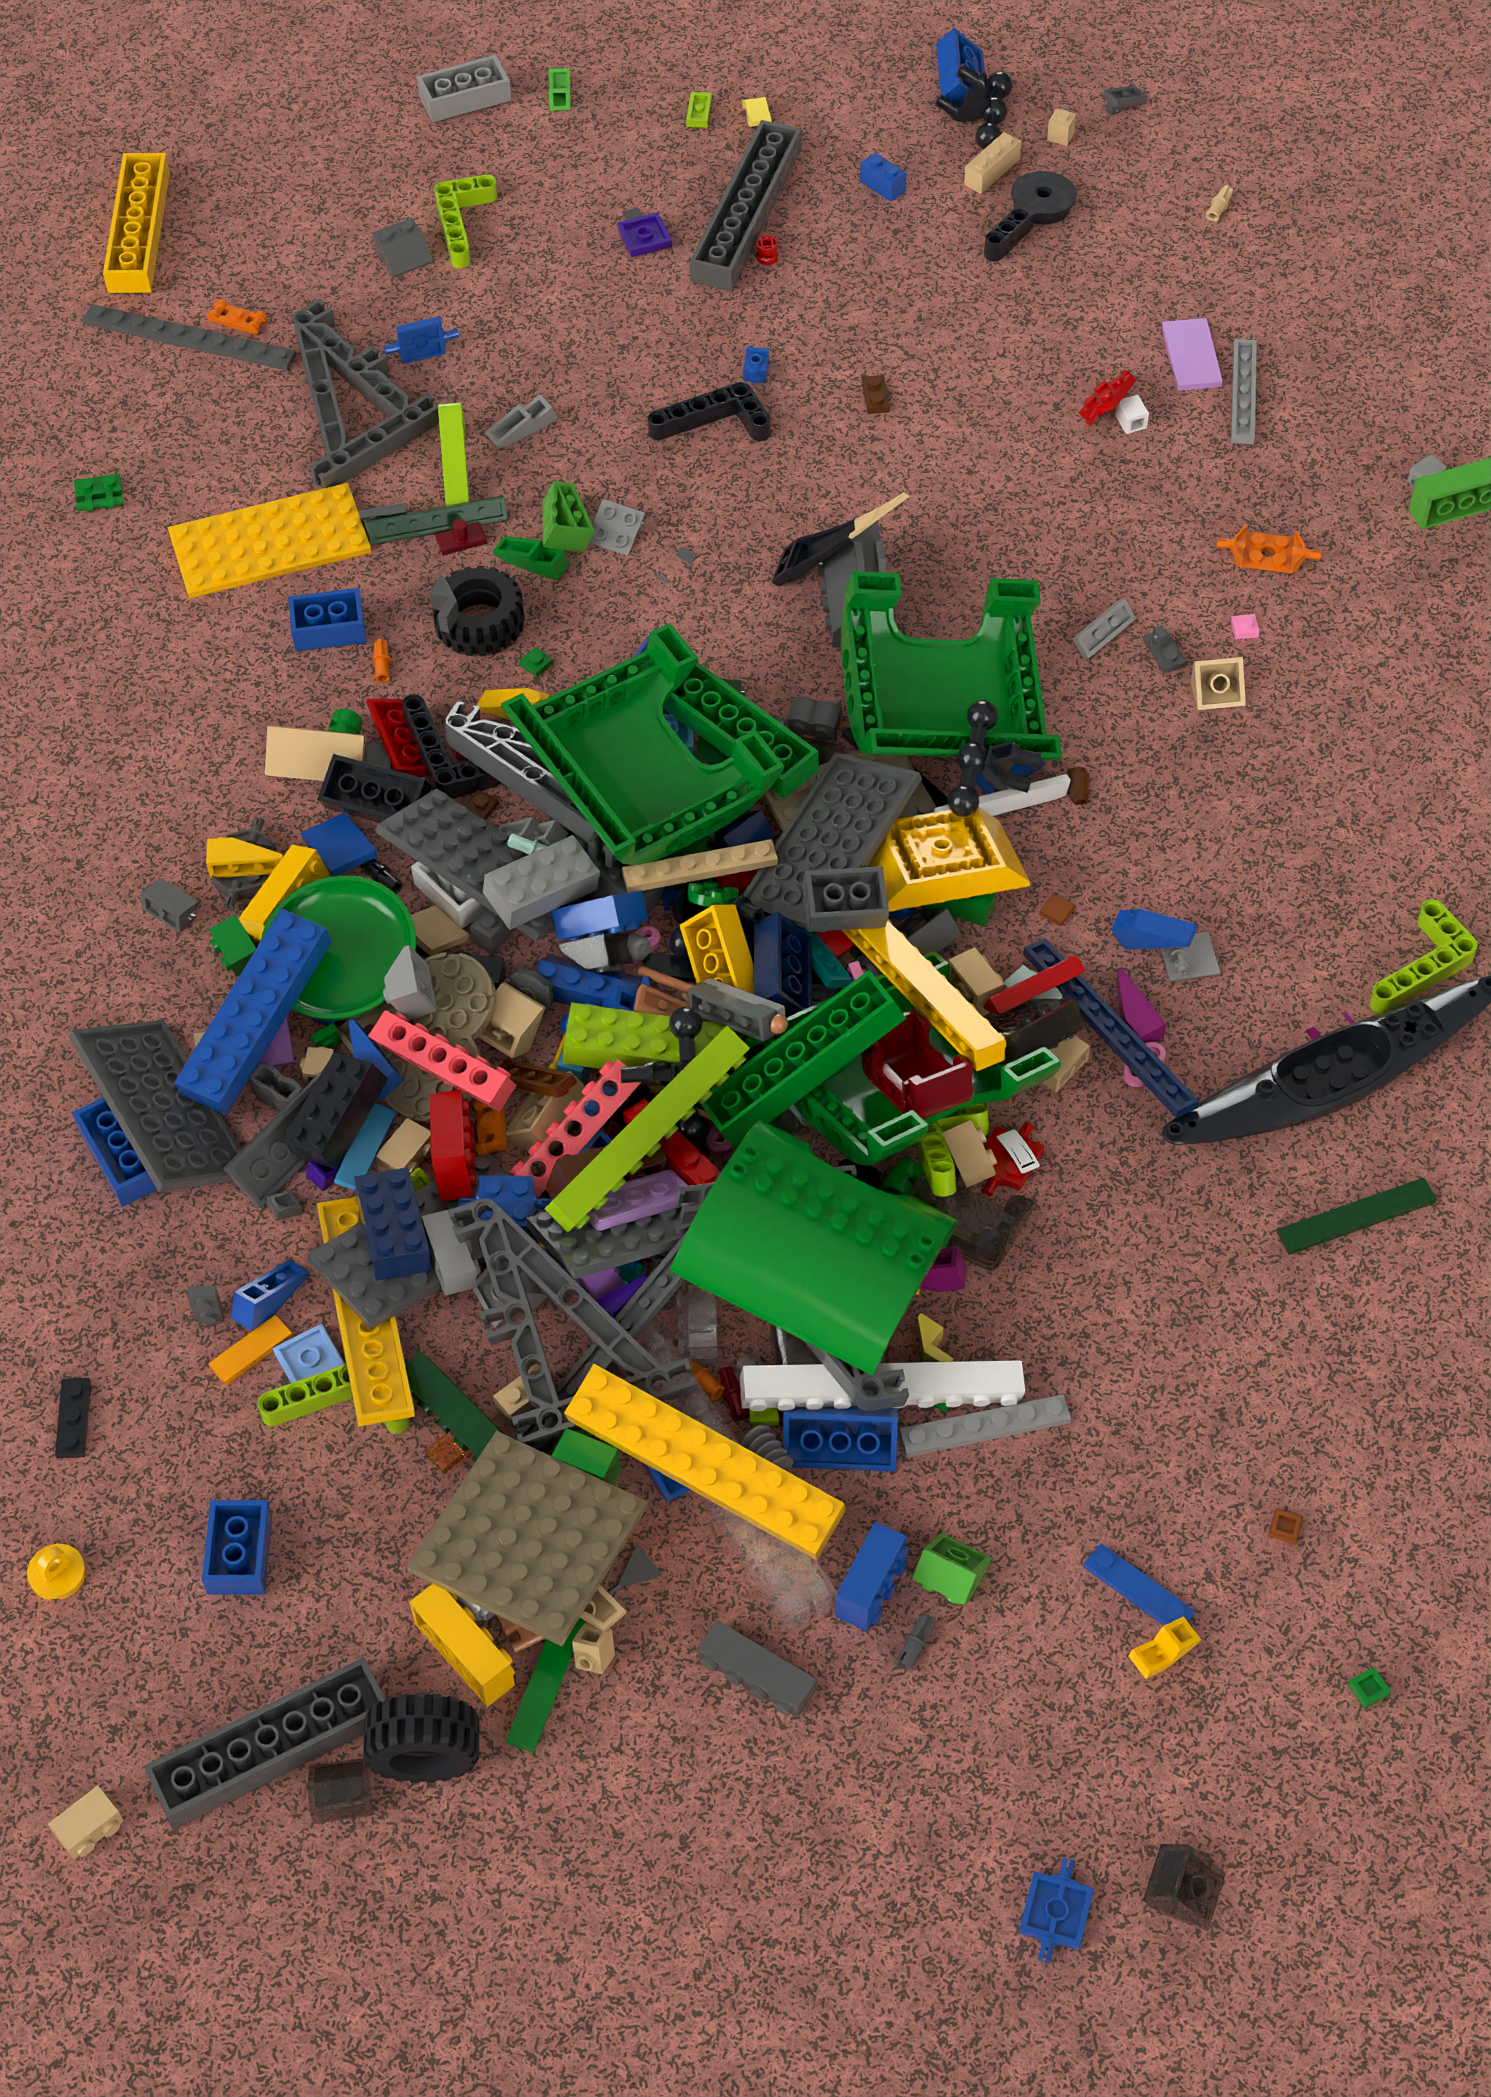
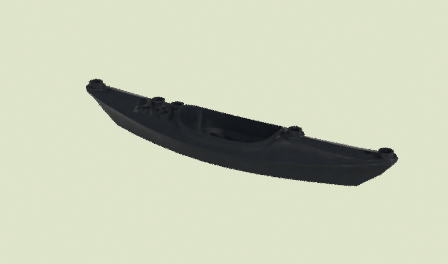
M1485 976L1453 986L1341 1027L1309 1041L1199 1102L1197 1109L1171 1120L1162 1129L1163 1139L1173 1145H1187L1247 1137L1309 1122L1360 1101L1387 1085L1408 1068L1426 1057L1480 1014L1491 1003V976Z

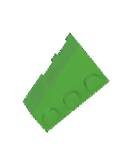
M553 481L542 501L543 547L584 552L595 530L574 483Z

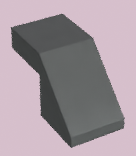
M440 575L430 592L432 608L440 611L438 614L440 631L450 633L459 617L457 600L445 577Z

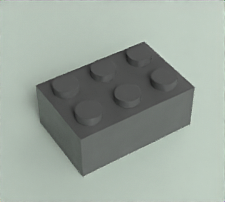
M883 867L805 871L802 888L808 932L886 927L889 908Z

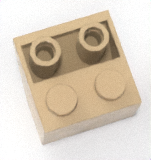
M504 982L496 990V1004L492 1018L478 1037L511 1058L525 1054L531 1049L546 1007Z

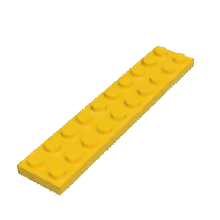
M356 1197L317 1203L324 1244L362 1223ZM332 1288L358 1427L415 1417L395 1316L370 1330Z

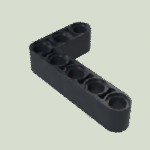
M737 382L651 412L648 415V434L654 440H663L736 414L752 439L765 441L770 437V416L750 385L745 382Z
M416 694L407 695L403 699L404 724L408 729L410 738H412V743L420 757V762L425 768V773L432 790L438 789L453 799L475 793L477 790H487L501 783L470 760L452 765L424 699Z

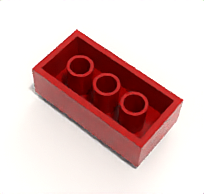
M461 1089L429 1094L431 1161L440 1200L445 1202L458 1200L459 1197L471 1198L473 1197V1186H477L475 1172L477 1166L475 1154L473 1153L476 1152L473 1137L475 1136L473 1120L469 1118V1115H471L469 1100H463Z

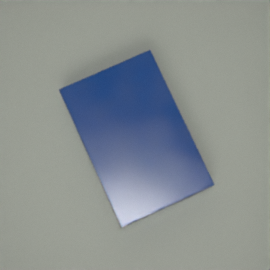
M345 812L300 833L305 844L309 848L317 850L332 877L343 874L378 856L374 846Z

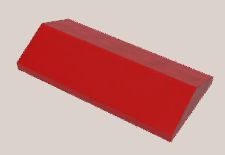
M367 699L366 704L394 770L420 778L425 777V768L420 762V757L404 724L403 699Z

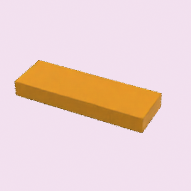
M274 1315L209 1362V1367L227 1386L272 1353L273 1347L293 1337L292 1332Z

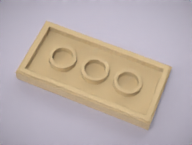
M269 725L267 726L265 775L324 781L333 754L364 762L366 735Z

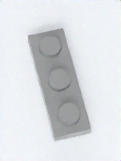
M1119 599L1072 638L1081 656L1085 659L1090 658L1131 624L1136 617L1127 601Z

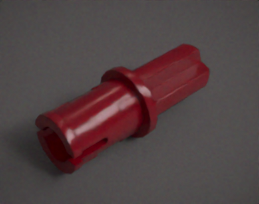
M732 1366L721 1368L719 1376L722 1385L725 1387L723 1399L727 1400L732 1421L744 1420L743 1415L748 1419L750 1414L747 1408H742L741 1388L735 1369Z

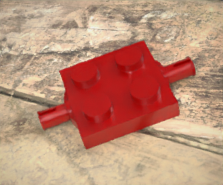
M1123 370L1112 381L1099 383L1095 387L1094 394L1084 401V406L1079 411V414L1088 425H1093L1103 413L1117 407L1137 380L1128 370Z
M1024 1122L1018 1133L1026 1142L1037 1161H1039L1044 1153V1145L1028 1138L1034 1126L1031 1123L1028 1125V1122ZM998 1126L995 1127L984 1145L985 1150H992L997 1164L993 1165L996 1175L988 1178V1182L982 1189V1193L985 1195L988 1193L989 1197L992 1196L998 1185L1008 1186L1020 1191L1032 1170L1024 1174L1020 1172L1009 1152L997 1139V1136L1008 1132V1130Z

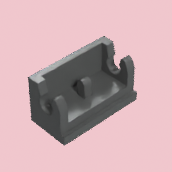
M159 878L141 892L142 909L179 933L197 917L194 913H190L199 906V902L162 878Z

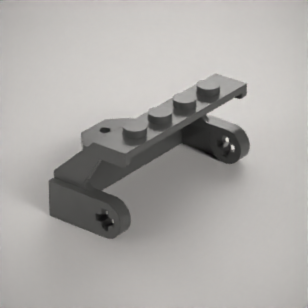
M878 520L818 564V576L823 577V580H820L821 595H826V598H822L823 612H828V616H825V629L830 630L832 648L841 647L843 605L851 572L887 573L884 543L880 539Z

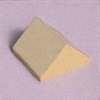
M1243 657L1194 661L1191 686L1197 710L1246 706Z

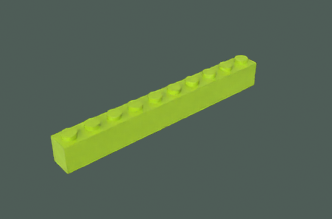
M726 1026L553 1199L545 1210L567 1232L574 1226L580 1229L591 1218L587 1213L592 1208L598 1211L609 1200L605 1195L610 1190L615 1193L626 1182L623 1177L628 1172L633 1175L644 1164L640 1159L645 1154L651 1157L661 1147L658 1141L663 1136L668 1139L676 1132L678 1127L675 1124L680 1119L685 1122L696 1111L693 1108L698 1101L702 1105L713 1094L709 1089L714 1084L720 1087L730 1077L726 1072L731 1067L736 1070L746 1060L743 1055L750 1048Z

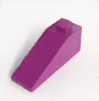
M1123 969L1118 970L1116 990L1121 1019L1144 1043L1156 1042L1164 1038L1166 1023Z
M958 1246L941 1249L920 1289L935 1292L965 1289L967 1267Z

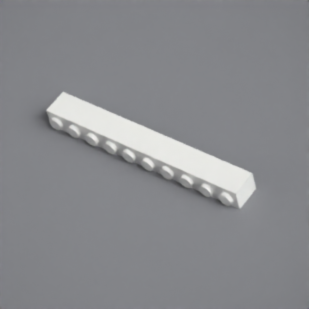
M1022 1361L879 1363L874 1372L903 1369L905 1381L902 1382L901 1386L895 1388V1385L884 1387V1391L900 1392L902 1389L908 1388L909 1397L905 1406L918 1405L921 1408H928L938 1403H946L947 1407H958L962 1404H973L974 1406L982 1407L990 1403H1001L1003 1406H1010L1020 1403L1025 1394ZM823 1364L743 1366L740 1374L742 1408H750L751 1411H763L766 1408H778L782 1411H788L795 1407L818 1410L822 1407L831 1406L841 1410L856 1406ZM863 1390L866 1395L875 1396L872 1390Z

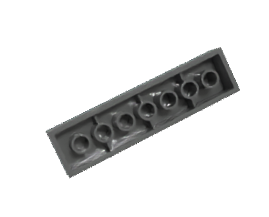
M363 1657L144 1765V1768L164 1813L174 1830L364 1735L365 1715L375 1703L383 1702L385 1698Z

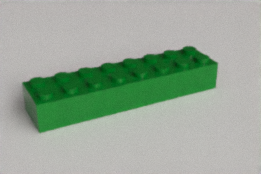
M699 662L696 663L685 681L665 702L663 708L729 758L732 755L735 739L756 730L784 765V770L770 788L783 799L819 770L818 750Z
M868 970L729 1075L730 1077L720 1087L715 1086L710 1091L713 1094L702 1106L721 1134L735 1149L757 1121L771 1122L907 1018L873 973Z

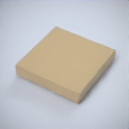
M436 906L411 915L415 927L416 944L429 956L468 940L469 934Z

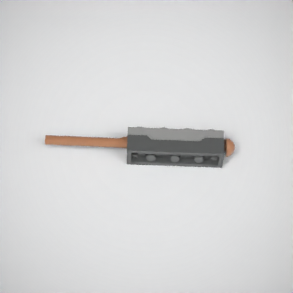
M641 966L638 970L640 976H647L650 980L688 994L689 1007L698 1011L702 1018L725 1027L728 1026L730 1029L763 1042L785 1032L788 1027L785 1007L781 1004L711 978L694 986L645 966Z

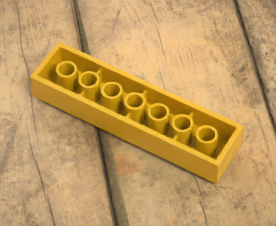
M123 153L103 270L108 293L152 292L170 177L166 153Z

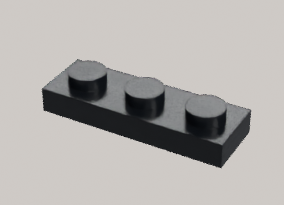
M90 1378L62 1379L55 1449L57 1459L85 1457L91 1390Z

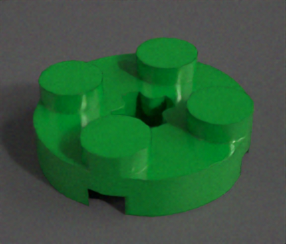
M703 881V885L689 883L687 898L692 903L710 907L712 904L730 905L738 898L739 889L734 887L720 888L718 887L719 883L714 881Z

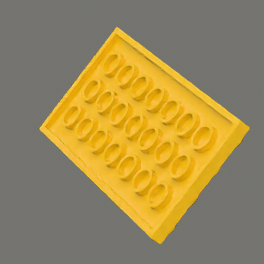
M348 483L168 527L189 599L372 553Z

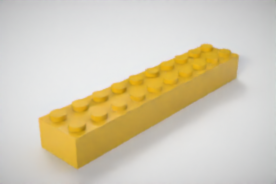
M593 1364L564 1412L568 1421L815 1560H818L846 1511L845 1504L596 1364Z

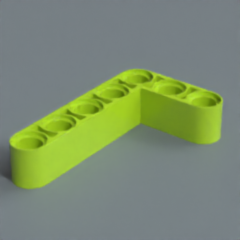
M492 175L444 181L436 184L434 187L436 206L450 261L455 268H465L470 264L469 244L459 208L494 202L497 199L496 179Z
M461 402L438 404L445 503L448 506L470 502L465 451L466 428Z
M1429 899L1423 902L1417 920L1419 927L1438 948L1377 982L1373 987L1369 1002L1373 1011L1382 1013L1398 1007L1473 962L1478 946L1476 939L1439 901Z
M979 1103L965 1107L928 1125L929 1130L926 1136L915 1144L934 1195L941 1197L950 1196L956 1192L955 1165L943 1132L972 1120L975 1128L981 1127L984 1135H987L989 1133L988 1106L986 1104Z
M343 1364L265 1392L259 1397L257 1402L262 1421L269 1426L280 1425L353 1398L350 1382H347L349 1380L347 1365ZM323 1388H331L327 1392H320ZM298 1397H304L301 1401H294ZM270 1407H277L273 1411H267ZM410 1418L384 1423L388 1431L398 1434L408 1429Z

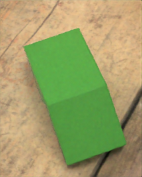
M570 68L549 69L550 111L571 110Z

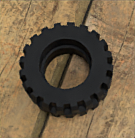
M477 566V568L465 567L463 571L459 572L456 570L451 573V577H445L457 600L459 617L450 633L440 631L438 619L440 611L432 608L436 633L444 645L448 648L452 646L453 651L457 653L465 651L467 656H473V653H479V656H486V652L498 653L501 647L508 648L511 645V640H517L520 632L523 630L525 616L522 592L518 587V583L513 578H510L503 571L498 572L496 568L490 567L487 569L484 566ZM479 604L490 605L496 608L493 612L479 617L466 616L460 613L470 606Z
M416 1693V1695L401 1694L399 1697L385 1698L383 1702L375 1703L365 1715L363 1760L375 1774H380L381 1777L387 1779L393 1778L395 1781L435 1783L439 1780L448 1781L453 1777H461L465 1772L469 1773L479 1760L480 1718L472 1705L469 1706L464 1700L458 1701L456 1697L452 1696L445 1697L435 1693L432 1695Z

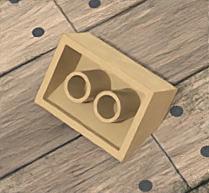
M574 1075L577 1083L562 1097L558 1098L530 1092L506 1128L507 1140L528 1150L537 1140L542 1143L548 1136L545 1132L555 1120L560 1122L566 1116L563 1111L573 1100L578 1102L584 1096L581 1091L585 1085ZM574 1121L568 1123L567 1131L572 1127ZM551 1142L548 1148L549 1153L555 1151L559 1147L560 1142Z

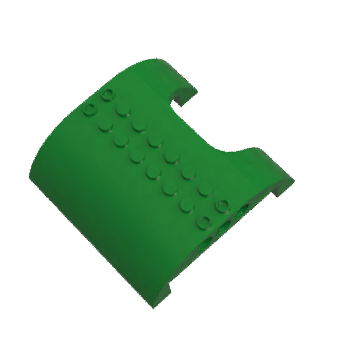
M851 572L842 613L841 655L851 732L858 748L863 753L957 757L960 748L969 743L972 728L967 722L968 708L978 700H987L994 704L998 712L996 725L986 732L984 747L987 751L990 745L994 746L1004 742L1017 743L1020 746L1019 748L1041 753L1040 760L1057 761L1062 759L1059 735H1047L1033 636L1031 615L1041 603L1038 580L992 578L987 589L981 623L977 634L966 640L912 638L905 636L898 630L894 621L893 608L902 596L899 573Z
M671 623L649 632L647 651L532 705L522 693L501 703V708L615 858L621 863L628 865H640L659 860L723 828L751 808L771 788L784 770L783 763L756 730L735 739L730 758L722 763L707 765L701 763L693 756L667 723L663 715L665 702L685 681L698 662L696 654Z
M935 951L923 955L949 982V963ZM884 974L876 977L903 1013L913 1009L918 1011ZM831 998L787 1017L788 1027L786 1031L764 1041V1048L768 1047ZM930 1023V1045L935 1050L941 1052L943 1057L953 1065V1058L961 1054ZM1004 1036L1006 1040L1005 1060L979 1071L974 1069L972 1073L974 1093L972 1094L971 1101L923 1120L913 1110L902 1114L866 1077L862 1069L860 1053L793 1105L842 1155L854 1163L870 1166L920 1142L929 1130L928 1125L958 1110L979 1103L1004 1101L1052 1078L1058 1072L1061 1060L1045 1046L1025 1055Z
M759 1120L746 1134L707 1194L683 1239L670 1272L873 1376L886 1352L892 1335L941 1249H945L953 1235L958 1219L909 1194L894 1195L878 1190L817 1158L811 1152L810 1144L763 1120Z

